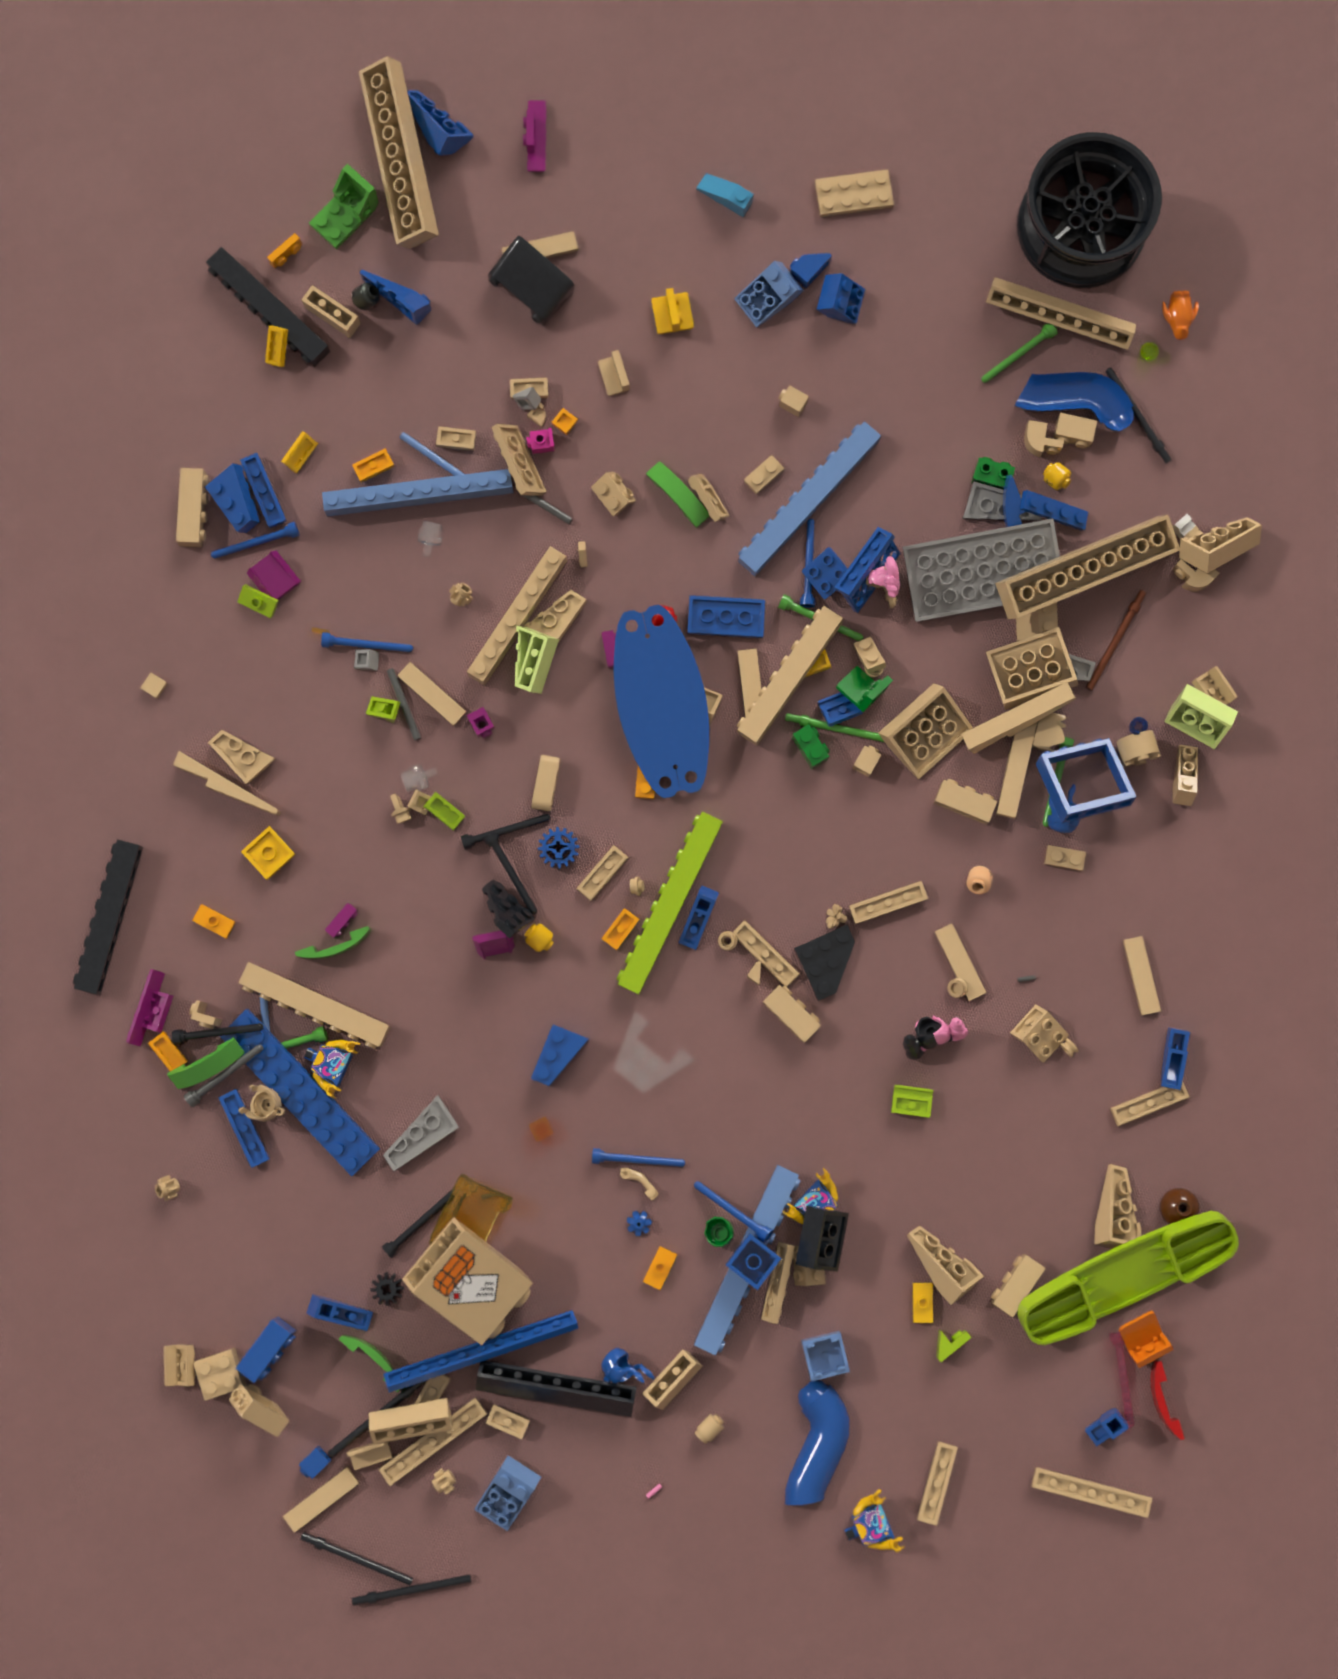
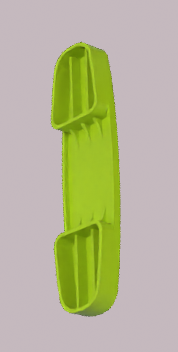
M1208 1211L1139 1236L1071 1269L1023 1298L1017 1311L1020 1324L1031 1341L1039 1345L1061 1341L1091 1330L1096 1325V1319L1138 1302L1179 1280L1184 1283L1193 1282L1232 1258L1237 1252L1239 1245L1236 1230L1223 1214L1218 1211Z

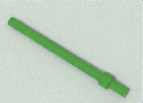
M786 713V721L799 723L800 726L805 727L809 724L817 728L884 742L881 736L875 732L839 724L829 727L827 722L809 718L807 715L802 714L798 716Z

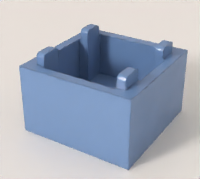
M840 1331L801 1340L811 1381L850 1372Z

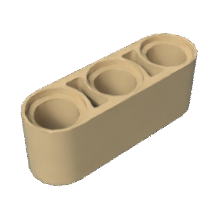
M541 755L531 809L551 812L560 758Z

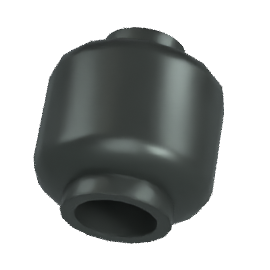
M368 282L356 287L352 291L354 305L361 310H368L379 302L378 288Z

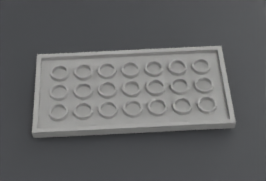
M1054 519L903 546L915 622L1003 606L995 583L1060 557Z

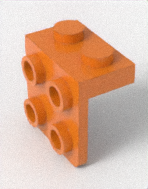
M1149 1311L1119 1328L1126 1349L1138 1368L1173 1351V1347L1163 1334L1156 1314L1153 1311Z

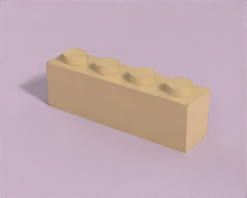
M180 468L176 542L179 546L202 547L203 541L206 540V531L203 530L204 523L207 522V512L204 510L205 505L208 504V494L206 493L205 486L209 484V475L206 474L204 469Z
M447 1398L369 1413V1432L373 1444L452 1430L451 1410Z

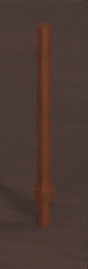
M1139 590L1134 601L1129 604L1126 616L1086 685L1088 690L1092 691L1131 620L1135 614H1138L1141 608L1140 604L1147 594L1145 591Z

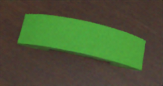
M659 461L646 473L651 481L658 488L660 487L684 512V516L696 528L709 517L708 511L696 496L663 463Z
M366 926L350 932L352 940L317 952L315 946H310L296 951L295 955L305 959H325L340 955L360 944L370 934L371 928Z
M233 1037L218 1045L216 1051L188 1066L184 1064L168 1072L167 1076L177 1089L193 1086L227 1068L239 1059L245 1051Z
M342 1335L339 1338L352 1352H355L360 1347L386 1372L395 1370L390 1361L370 1343L350 1335Z

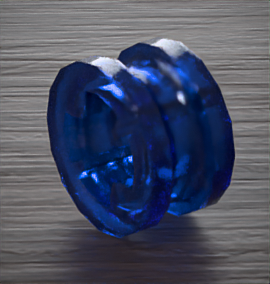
M1142 717L1133 719L1129 724V729L1134 735H1138L1148 728L1147 721ZM1137 721L1138 724H1143V726L1141 727L1142 731H1139V729L1136 730L1134 728Z

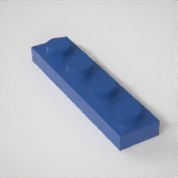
M258 453L240 459L268 527L271 529L287 522Z
M1029 490L1023 491L1020 510L1046 519H1054V522L1080 531L1086 529L1088 511Z
M238 1089L219 1097L251 1168L270 1160L252 1119L238 1111L241 1107L246 1108Z

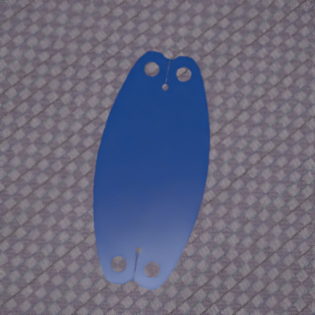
M650 606L643 613L635 610L626 611L622 614L616 631L614 688L617 709L628 745L647 782L662 798L672 797L680 790L688 793L699 791L704 783L708 765L709 715L704 685L693 653L678 624L663 606ZM660 614L664 618L661 626H654L652 624V617L654 615ZM629 620L637 622L638 628L636 631L629 632L626 629V623ZM646 634H649V635H650V637H649L648 639L645 638V635H646ZM673 765H677L678 768L673 769ZM693 771L697 774V780L694 783L686 781L685 775L687 772ZM664 776L671 779V786L667 789L662 788L659 784L660 779Z

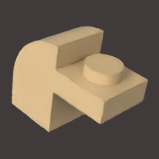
M1029 420L1024 436L1027 450L1037 457H1041L1043 451L1052 455L1060 453L1064 441L1045 438L1047 423Z
M1182 559L1172 568L1178 578L1186 581L1182 588L1192 592L1205 589L1219 574L1216 569L1209 573L1203 572L1200 569L1194 571Z

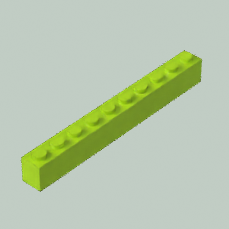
M703 811L700 816L696 815L692 823L695 827L692 833L688 831L684 839L686 845L683 850L679 849L675 859L678 862L675 867L671 866L667 874L670 878L667 884L663 883L659 890L661 897L659 901L655 900L650 909L653 913L650 919L646 917L642 925L644 931L641 936L637 935L633 945L636 948L633 953L629 952L625 960L627 966L625 970H620L616 978L619 981L618 986L637 995L640 994L723 821Z

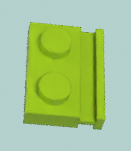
M894 1085L891 1113L930 1118L933 1089Z

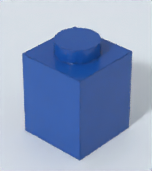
M318 1445L299 1464L301 1467L300 1471L305 1477L313 1479L332 1459Z

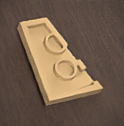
M221 730L208 742L246 785L276 760L224 730Z

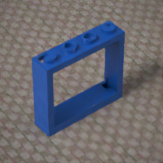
M1099 738L1091 743H1079L1070 748L1062 747L1054 752L1046 751L1040 755L1036 762L1038 771L1062 823L1128 807L1136 799V794L1110 738L1103 740ZM1102 751L1121 794L1069 806L1051 764Z

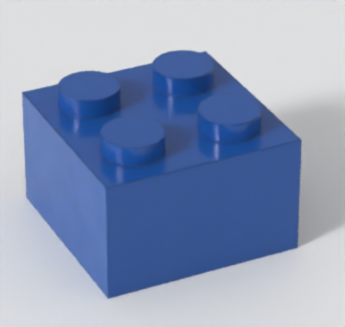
M749 1233L725 1265L758 1290L782 1258Z

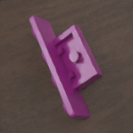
M529 100L527 117H523V128H526V134H523V146L527 147V171L545 172L546 101Z
M150 969L126 1043L140 1047L146 1029L159 1033L162 1032L174 997L160 992L165 976L164 972Z

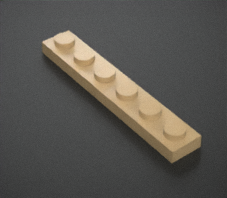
M475 1397L451 1415L452 1430L424 1435L379 1468L380 1473L389 1486H391L487 1415V1412Z
M1035 1467L1031 1487L1146 1518L1149 1516L1152 1498L1149 1496Z

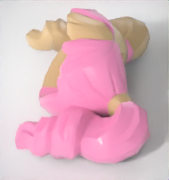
M892 556L886 558L885 566L871 570L866 577V584L875 588L883 587V590L886 592L885 598L889 602L890 608L895 607L896 596L900 588L898 566Z

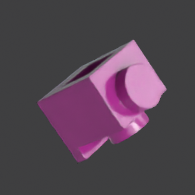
M484 707L466 715L478 738L482 736L485 739L493 734L492 730L495 728ZM481 722L486 724L484 728L479 727Z

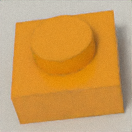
M562 408L551 423L567 435L578 422V419Z

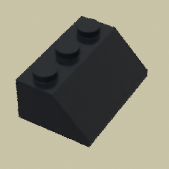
M806 1206L796 1265L816 1270L838 1272L849 1213Z

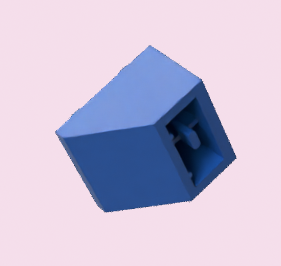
M843 273L825 275L816 310L828 318L857 324L865 288Z

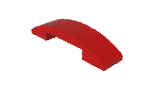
M1158 1359L1154 1360L1151 1369V1391L1156 1410L1168 1430L1178 1439L1184 1440L1180 1421L1175 1417L1170 1419L1160 1383L1167 1381L1162 1362Z

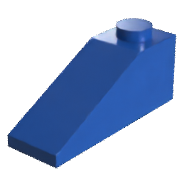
M701 886L678 943L695 950L697 949L719 892Z
M314 1294L311 1296L306 1312L316 1319L368 1331L373 1312Z

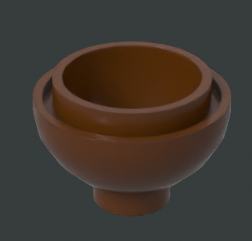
M1171 1189L1161 1199L1160 1213L1168 1224L1199 1214V1202L1196 1196L1187 1189ZM1181 1204H1184L1186 1207L1184 1212L1179 1210Z

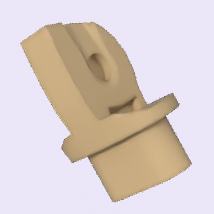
M396 793L390 795L395 808L391 816L395 817L397 824L410 820L409 811L411 809L403 807L402 801Z

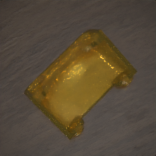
M462 1173L458 1177L434 1227L429 1244L433 1243L453 1217L486 1242L499 1212L505 1213L510 1210L513 1197Z

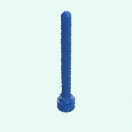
M812 518L807 520L805 567L813 561L815 521ZM805 576L804 594L800 598V606L812 608L815 607L812 584Z
M291 522L287 524L288 526L284 527L285 529L211 552V557L216 559L285 536L295 538L300 536L296 522Z
M327 632L322 633L321 647L324 648L342 645L402 652L413 651V646L408 644L338 638Z
M593 1148L592 1164H600V1162L604 1163V1161L684 1167L686 1164L683 1159L604 1153L605 1151H601L600 1148Z
M696 1181L694 1183V1187L755 1231L760 1241L766 1243L773 1234L771 1228L758 1225L701 1182Z

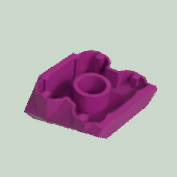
M277 550L271 551L261 561L249 568L246 573L261 592L277 600L301 583L300 579Z
M501 930L472 937L477 954L484 960L488 956L507 952L512 954L515 947L513 936L509 939Z

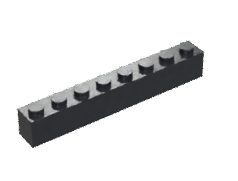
M220 247L206 261L209 268L207 271L214 278L218 277L221 279L220 283L228 291L231 289L239 302L242 303L244 301L252 314H258L261 317V322L266 327L274 325L288 329L287 346L293 352L298 351L301 354L300 358L307 365L311 363L316 367L330 353L329 347L223 247Z
M117 839V842L112 846V859L106 866L107 876L100 886L102 893L100 899H97L95 903L96 914L95 917H92L89 924L91 931L84 941V947H86L84 955H81L79 958V972L75 974L73 979L74 989L101 995L144 848L138 844Z
M490 1361L480 1362L476 1381V1390L627 1417H632L637 1388L629 1385Z

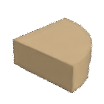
M540 402L536 410H531L527 417L542 428L546 421L544 406Z
M585 541L578 543L579 562L581 567H588Z

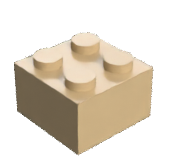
M235 1347L193 1362L204 1400L232 1392L240 1384L247 1385L244 1375L235 1369L240 1363Z

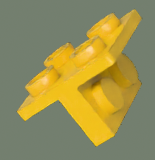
M673 288L666 289V296L651 299L656 329L659 335L694 328L687 292L674 294Z

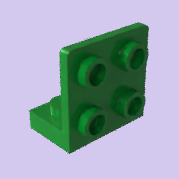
M856 666L837 684L836 689L864 713L886 691L893 680L887 675L883 680L878 679L875 682L860 667Z

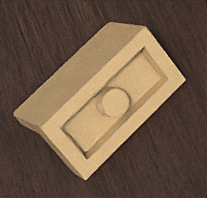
M619 350L611 352L612 357L598 361L608 396L630 390Z
M389 1442L370 1443L347 1452V1456L351 1458L354 1470L393 1458Z

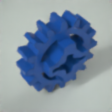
M556 827L555 832L550 828V834L543 833L542 835L545 839L539 840L542 846L538 847V851H543L539 856L540 858H546L545 864L551 862V868L555 864L558 865L559 869H561L562 864L569 867L568 862L574 863L573 856L579 855L575 850L579 849L580 846L574 844L578 839H572L573 832L567 834L566 828L560 831L559 827ZM562 836L566 837L570 843H565L562 840ZM552 837H554L555 840L551 844H547V842ZM557 844H561V847H564L559 853L556 849H553L557 847ZM570 852L569 856L563 859L564 854ZM547 853L554 854L556 860L550 858Z

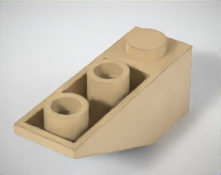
M1178 745L1173 782L1172 803L1192 806L1197 795L1198 747Z

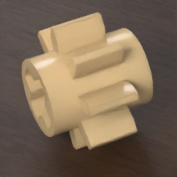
M457 583L449 590L451 593L449 596L450 600L456 606L462 605L464 607L473 599L470 596L472 590L465 583Z
M167 1175L157 1180L158 1184L155 1185V1192L159 1198L164 1197V1200L168 1201L177 1197L176 1192L180 1190L177 1179H171L170 1175Z
M442 1468L434 1473L435 1479L432 1480V1484L438 1493L444 1491L445 1494H448L454 1490L453 1484L456 1483V1479L449 1469L444 1472Z

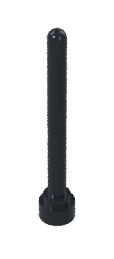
M549 814L540 815L475 836L462 835L460 837L464 850L472 849L475 843L484 841L482 838L494 831L497 832L498 836L547 822L551 819V816Z
M497 832L490 833L482 839L486 845L492 846L527 908L533 915L536 914V906L498 843L500 841Z
M258 1023L193 1032L177 1029L172 1031V1041L174 1045H183L192 1039L257 1032L263 1030V1025Z
M453 1188L394 1241H387L382 1246V1249L388 1256L393 1258L401 1244L458 1195V1189Z

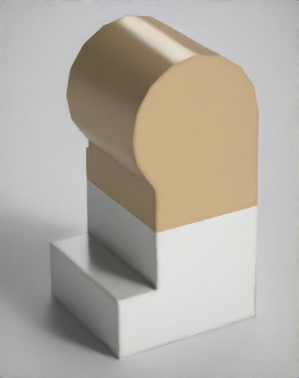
M1188 514L1173 526L1174 533L1180 539L1184 537L1191 539L1194 538L1195 534L1201 532L1191 521L1192 518Z

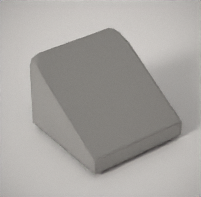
M533 387L512 396L521 410H536L541 402L540 396Z
M371 649L356 650L354 669L378 670L379 652Z

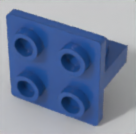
M828 547L802 570V573L822 598L827 599L836 591L834 587L848 568L834 550Z

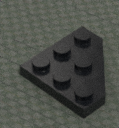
M493 879L482 888L483 893L488 895L489 898L487 901L489 910L495 914V925L509 939L535 920L531 911L523 907L515 896L509 894L500 882Z
M848 925L794 948L818 1001L837 992L855 944Z

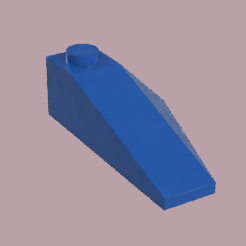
M407 90L411 110L428 144L434 149L436 154L441 156L452 155L473 139L474 135L461 122L456 121L455 123L448 118L449 113L436 109L435 103L418 90Z
M365 270L360 271L362 280L375 285L379 290V294L415 325H418L432 310L431 301L426 295H420L412 289Z

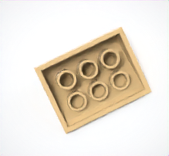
M1059 627L986 652L1005 710L1019 706L1022 702L1025 703L1066 682L1069 683L1071 688L1078 686V680Z
M933 683L878 734L917 779H920L963 740V733L973 729V727L946 689Z

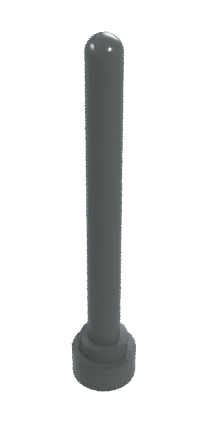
M261 1044L255 1046L200 1089L190 1090L184 1095L186 1102L194 1108L200 1103L203 1095L262 1052L263 1046Z

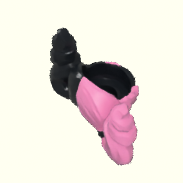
M933 1015L930 1018L926 1016L918 1020L915 1025L916 1038L912 1034L905 1036L903 1046L907 1057L917 1060L921 1058L927 1049L935 1048L937 1045H942L946 1042L964 1039L968 1035V1029L959 1018H953L951 1023L947 1025L939 1017L936 1018Z

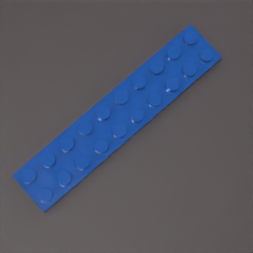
M245 1009L229 1027L258 1024L261 1022L249 1009ZM264 1025L262 1031L220 1036L224 1042L234 1037L245 1051L243 1055L258 1044L263 1046V1051L248 1061L246 1065L268 1088L278 1093L281 1102L351 1177L380 1150L376 1143L332 1097L328 1096L321 1089L310 1073Z

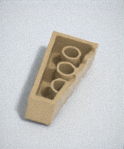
M1246 517L1226 524L1225 528L1215 527L1209 533H1197L1191 539L1187 537L1181 538L1179 558L1203 572L1209 573L1259 545L1262 525Z

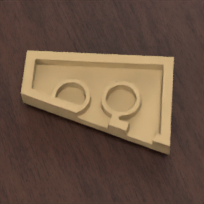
M570 590L555 601L550 608L544 612L542 611L537 615L538 617L523 626L557 638L560 641L586 605L587 600Z

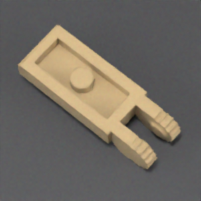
M702 474L690 476V487L696 490L700 501L704 503L709 516L714 522L728 518L727 510L705 476Z

